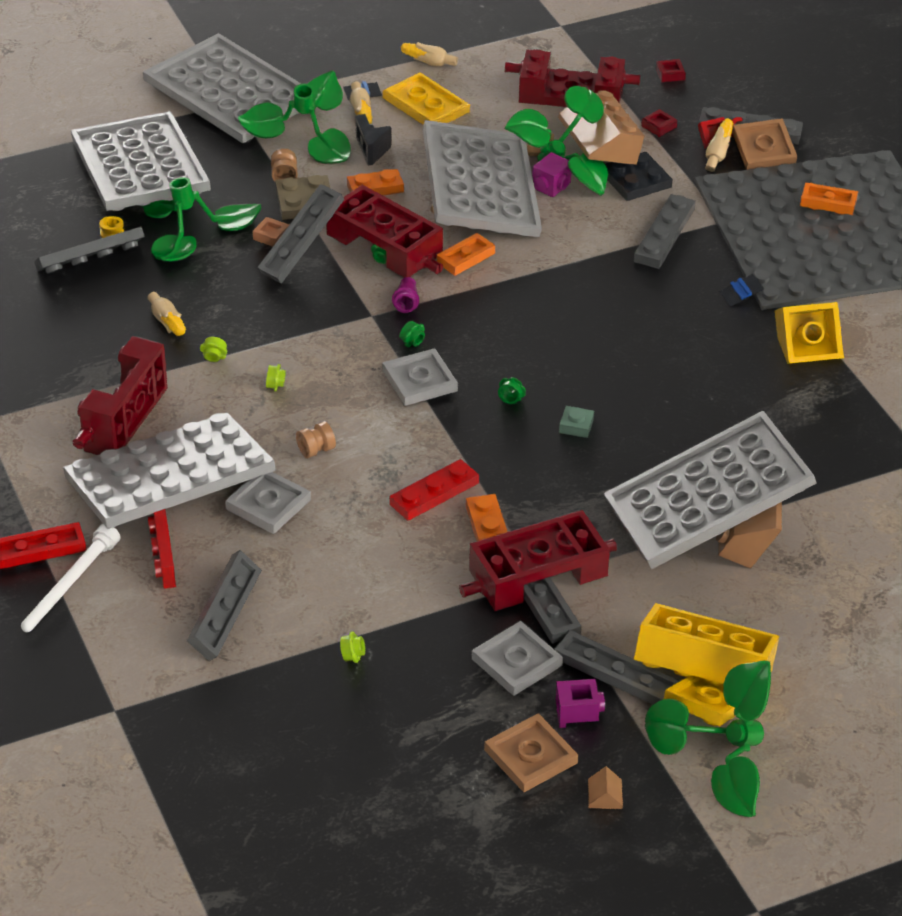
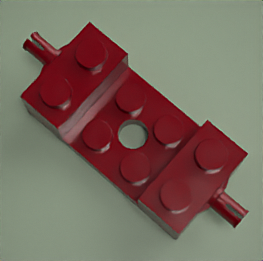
M540 49L526 50L524 60L521 63H505V72L519 73L520 75L519 103L567 107L564 95L573 86L586 87L594 93L599 91L610 92L620 103L624 84L640 85L641 75L626 74L625 59L613 56L600 57L597 73L569 71L563 68L550 69L551 52Z
M363 184L343 197L345 200L326 224L327 235L345 245L361 236L386 250V268L404 278L411 277L423 268H427L437 275L443 270V264L435 261L437 254L443 252V228Z
M132 336L128 343L121 347L118 354V361L121 364V386L117 387L113 394L92 389L87 397L82 399L78 405L77 414L80 416L81 429L80 433L73 440V445L77 449H84L85 452L100 455L103 451L116 450L128 444L168 389L164 344Z
M583 510L470 543L469 571L476 581L459 585V590L463 598L479 592L482 593L494 611H498L523 603L524 585L567 571L572 572L580 585L607 577L610 552L617 551V545L613 538L606 541L602 539ZM539 549L544 553H536L533 550Z

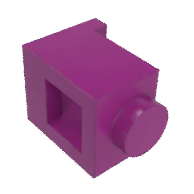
M596 679L556 682L555 706L559 728H566V723L599 721V712L605 711L604 693L597 690Z

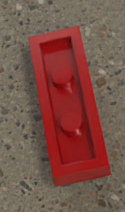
M459 459L390 495V505L409 521L479 484V474L462 459Z
M166 509L154 512V516H148L150 535L156 534V537L151 538L153 556L159 555V559H154L156 578L162 577L163 587L166 589L176 587Z
M80 522L0 538V569L85 552L86 542Z

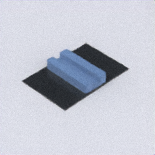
M362 81L361 88H365L370 97L382 96L377 82L366 83V81ZM344 86L347 99L350 100L351 86Z

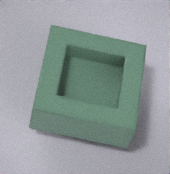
M566 406L560 422L559 433L588 438L594 420V411Z

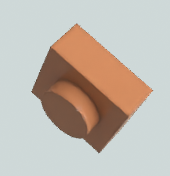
M266 217L253 230V240L274 246L290 224Z

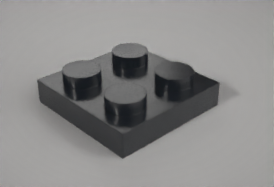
M646 151L640 153L637 165L617 162L605 164L608 171L607 181L626 201L672 188L673 179Z

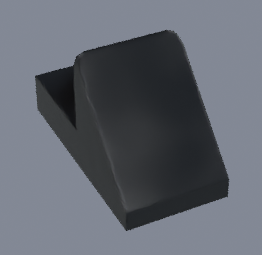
M365 114L355 115L356 139L367 165L370 166L391 148L392 128L391 126L374 128L373 123L369 124Z

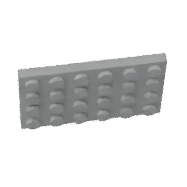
M219 33L143 71L144 81L241 143L255 136L242 127L238 116L245 114L255 105L267 102L278 105L284 115L289 107V101L294 100V88L301 84ZM293 108L289 118L298 114L299 112L295 108Z
M171 111L71 130L75 147L106 211H119L134 205L144 206L159 200H173L169 183L179 177L189 178L192 190L198 191L199 194L211 190L210 180Z
M425 120L422 130L435 223L446 226L455 225L470 229L491 230L497 233L505 232L521 236L540 237L542 226L526 142L514 133Z
M761 411L605 492L604 496L652 570L817 484L814 474L764 411Z
M227 412L214 414L210 418L199 422L187 423L183 427L172 431L160 432L156 436L145 440L133 441L128 446L116 450L103 451L100 455L89 459L76 460L73 464L63 467L65 478L107 529L276 471L274 459Z

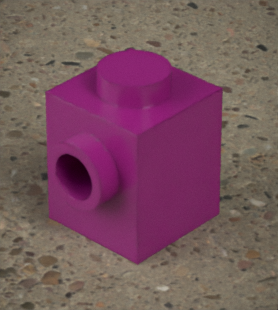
M550 152L534 165L532 178L535 190L551 197H555L559 192L565 190L571 183L572 172L568 166L569 160Z

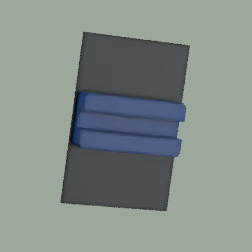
M751 274L743 279L738 278L737 282L732 281L730 286L719 292L731 307L764 290L756 277Z

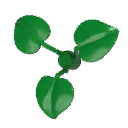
M334 70L316 77L307 84L297 85L294 88V100L289 101V107L284 115L278 105L267 102L255 105L245 114L238 116L240 124L247 132L256 137L268 139L277 137L285 131L283 121L289 118L293 108L301 114L310 113L314 130L318 137H314L309 141V155L317 162L333 164L347 161L351 154L350 142L346 135L335 128L327 129L322 134L315 115L316 107L324 111L332 110L338 107L343 100L342 88Z
M573 86L566 91L564 95L565 103L572 112L577 113V116L559 140L550 141L552 132L550 129H547L548 121L544 115L536 110L523 109L509 119L505 125V130L516 134L529 145L541 148V152L537 156L538 162L550 152L568 159L570 171L580 182L600 196L604 194L608 179V171L604 162L590 160L584 153L581 156L578 153L565 156L566 147L563 143L581 117L591 124L598 122L602 118L604 107L596 93L582 86Z
M186 177L175 178L169 183L173 200H159L143 206L145 214L152 218H163L170 215L172 211H177L178 236H162L151 247L152 255L156 259L163 261H178L190 256L195 251L197 246L196 238L194 236H184L182 210L190 209L193 206L195 199L213 222H218V227L226 231L246 228L255 220L261 210V203L229 205L216 210L215 215H213L200 198L199 192L192 190L190 179Z
M770 661L740 664L733 667L726 675L723 685L724 698L728 705L735 707L734 715L739 718L733 720L727 727L686 725L689 718V710L685 704L675 699H664L656 702L649 708L645 717V729L652 746L662 754L672 755L681 751L687 741L686 731L726 734L731 744L739 746V748L726 756V765L715 767L712 772L711 786L715 798L725 809L745 817L756 816V801L759 793L760 777L755 763L749 758L739 755L750 751V746L759 745L764 738V728L755 719L762 715L768 702L771 685Z

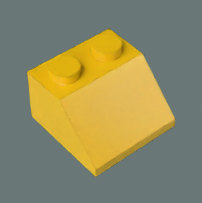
M838 302L782 307L775 310L777 337L788 364L844 358Z

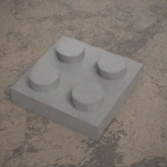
M435 348L382 362L383 373L404 406L458 391V382Z
M271 472L248 480L225 501L226 510L275 534L311 500V491Z
M519 621L472 650V660L513 696L560 668L563 664V657L522 621Z

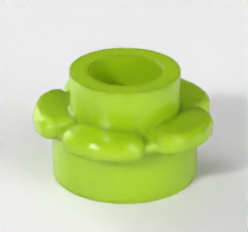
M208 337L200 345V351L203 352L206 360L218 362L220 359L226 358L227 344L224 340L218 337Z
M281 364L277 366L269 365L266 388H273L274 392L277 391L278 386L284 387L286 370L281 369Z
M351 631L349 635L341 636L340 647L343 659L345 661L353 660L354 663H358L360 657L365 655L363 637H358L354 631Z

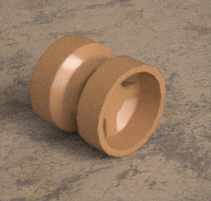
M289 149L276 150L271 156L273 180L289 177L297 178L298 169L295 153Z
M326 421L315 424L314 429L305 428L296 432L298 447L302 455L307 459L316 456L318 451L323 450L326 452L336 447L333 430Z

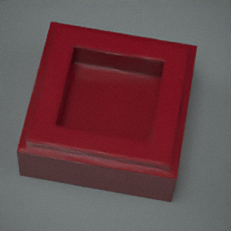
M680 59L656 61L655 69L661 82L685 80L686 72Z
M659 109L642 118L641 126L661 137L677 128L678 120Z

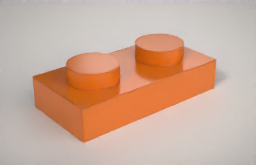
M386 169L379 172L347 176V186L350 192L362 184L383 196L404 192V182L398 169Z
M806 182L800 206L813 210L820 209L837 214L853 215L858 191Z
M475 233L437 254V262L443 264L444 269L456 276L494 255L495 245L480 234Z
M496 494L466 498V509L476 541L508 532Z

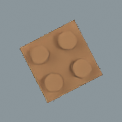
M783 118L733 125L732 133L746 170L796 163L797 154Z
M539 713L485 741V752L523 792L532 789L578 763V754Z

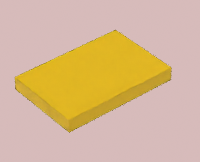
M421 72L383 90V99L422 125L425 120L449 123L470 112L469 103Z

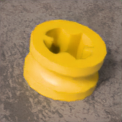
M108 216L99 222L100 236L102 238L124 232L123 220L119 217Z

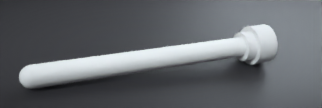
M104 524L97 528L93 533V543L21 623V629L24 632H30L102 551L105 552L115 547L121 539L116 528L107 529Z

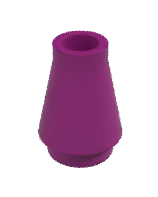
M411 277L403 278L392 295L394 307L402 313H409L419 305L416 281Z

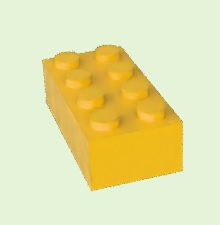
M655 603L640 625L634 660L641 661L643 665L650 668L663 667L673 670L679 676L688 677L692 675L704 678L710 684L722 685L728 672L740 664L770 661L772 672L780 636Z

